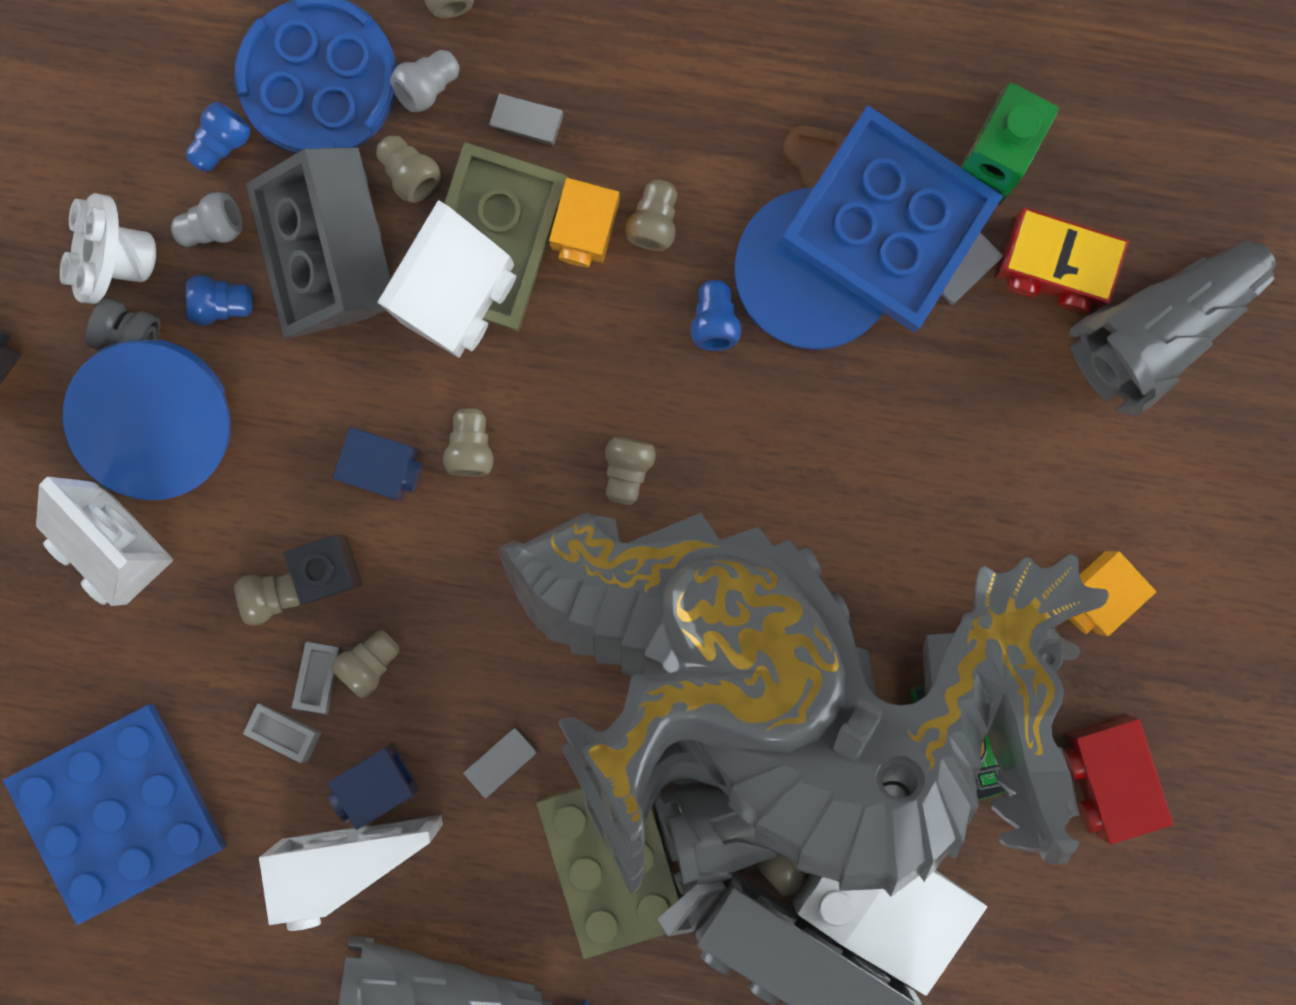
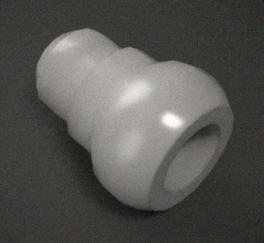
M438 50L428 58L422 57L416 62H404L398 65L391 74L390 83L396 97L406 109L411 112H423L432 106L436 96L445 90V85L458 77L460 68L457 60L449 51Z
M211 192L204 196L198 205L189 208L187 213L176 216L171 224V232L176 242L185 247H193L198 243L207 244L213 241L227 243L233 241L241 233L243 218L237 203L229 194Z

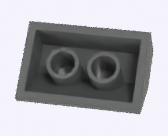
M359 148L304 149L246 183L284 339L366 320L386 311L377 302L392 277L389 274L381 242V231L376 221L368 189V178L363 168Z

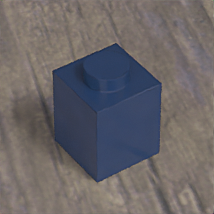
M350 427L332 479L403 501L406 491L414 493L422 473L423 462L416 460L419 450Z
M390 743L331 780L328 784L333 792L328 797L338 817L344 823L350 820L355 829L358 830L412 797L420 787L394 744Z

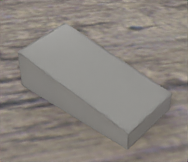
M499 93L489 126L554 147L562 122L563 111Z
M981 232L941 294L951 305L956 303L1003 257Z
M311 642L305 643L292 703L293 709L328 715L335 680V673L331 668L335 658L340 653L339 647Z
M257 703L243 734L302 764L308 763L322 732L266 705Z
M514 727L465 770L463 774L486 799L538 751L518 728Z
M723 882L695 885L662 914L658 920L666 934L674 936L693 932L727 889Z

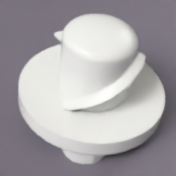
M93 193L86 200L75 199L69 212V228L71 231H74L71 252H65L61 260V283L72 286V291L77 301L96 304L105 295L111 278L133 282L146 281L150 277L156 262V244L153 236L149 232L119 227L117 208L110 196Z

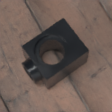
M335 534L283 552L300 605L313 603L363 586L347 535Z

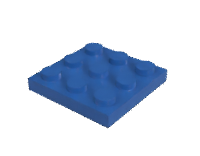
M867 105L778 243L914 333L924 323L1003 196Z
M154 703L146 705L2 780L76 925L227 847Z

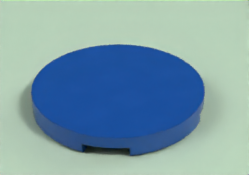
M292 0L268 12L263 18L255 20L246 32L237 52L234 72L235 87L248 119L269 142L292 154H297L304 149L360 147L383 126L396 99L394 89L390 83L391 74L397 67L392 47L386 35L373 18L363 9L347 0Z
M804 188L778 196L754 215L745 228L738 244L734 264V279L738 297L745 312L752 322L765 333L792 348L810 351L827 350L843 346L860 337L873 326L883 312L778 243L813 189Z
M160 339L157 341L132 340L117 344L113 343L101 349L89 358L76 372L64 398V432L69 447L77 461L90 476L105 487L136 499H169L198 487L207 480L221 462L227 451L232 433L230 431V411L224 394L225 389L215 372L191 351Z

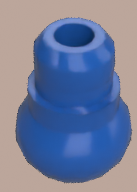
M220 102L211 103L201 114L200 127L194 134L196 138L186 150V159L203 172L212 171L222 157L226 158L233 149L240 148L246 143L250 135L249 124L226 105Z
M205 275L193 276L186 280L187 320L197 326H208L216 320H228V317H247L253 313L252 288L246 284H227V281H215Z
M721 280L706 281L698 289L699 304L696 306V317L691 323V338L700 349L708 351L727 350L734 347L741 336V324L734 315V305L731 303V289Z

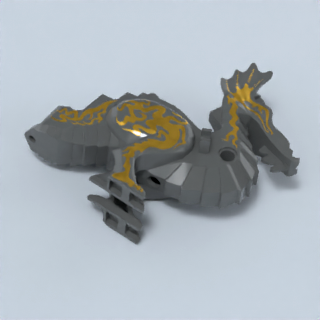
M586 512L525 544L512 540L497 547L508 581L519 603L526 611V615L536 625V628L544 633L546 638L570 645L571 654L593 656L598 664L621 665V674L631 675L623 712L608 730L596 731L590 725L574 717L559 720V725L569 742L561 746L562 752L584 791V802L587 812L631 894L640 888L643 881L644 824L654 801L662 788L668 783L677 779L691 778L721 788L729 797L728 805L755 829L754 841L796 861L797 870L838 881L839 891L884 889L892 897L919 876L925 882L948 855L953 858L957 857L964 843L967 824L972 822L979 807L975 780L981 769L980 747L986 735L988 736L994 757L1003 771L997 775L996 781L1005 790L1013 794L1009 797L993 799L990 805L992 810L1002 819L1016 828L1013 831L1002 833L999 838L1000 843L1016 850L1039 852L1045 862L1054 865L1067 864L1071 855L1076 851L1080 841L1069 837L1065 831V825L1068 824L1072 817V813L1067 805L1073 795L1072 778L1065 759L1054 742L1051 726L1056 713L1062 705L1064 696L1063 685L1057 676V672L1062 664V660H1075L1080 654V649L1076 644L1062 638L1057 633L1055 627L1081 613L1101 608L1106 604L1109 597L1106 589L1091 588L1082 583L1079 576V558L1077 555L1069 554L1050 568H1040L1030 557L1023 558L1016 567L1005 573H996L988 567H981L974 587V610L962 616L960 625L955 633L932 634L926 637L923 646L925 697L916 703L900 706L886 703L876 697L868 650L855 647L852 631L848 623L850 615L844 600L836 591L830 593L820 579V565L811 549L804 547L798 550L790 539L772 546L760 528L755 527L719 540L702 513H699L629 543H622L619 541L614 518L592 515Z

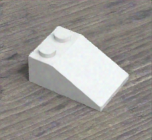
M438 200L377 303L407 328L460 358L465 348L473 351L482 339L488 326V322L482 319L493 300L501 304L510 292L516 279V275L511 273L514 263L505 251L453 209Z
M46 477L39 484L36 527L48 538L43 544L48 552L64 565L71 563L84 577L81 581L82 587L98 603L105 605L108 602L111 606L128 604L174 560L101 483Z
M434 815L363 826L358 830L349 828L281 839L259 857L269 925L286 923L287 930L289 931L303 930L320 925V917H326L428 845L443 826L442 816Z
M937 870L925 882L920 876L892 897L884 889L839 891L838 881L810 874L792 900L795 910L800 917L845 948L925 996L928 995L987 908L986 904Z

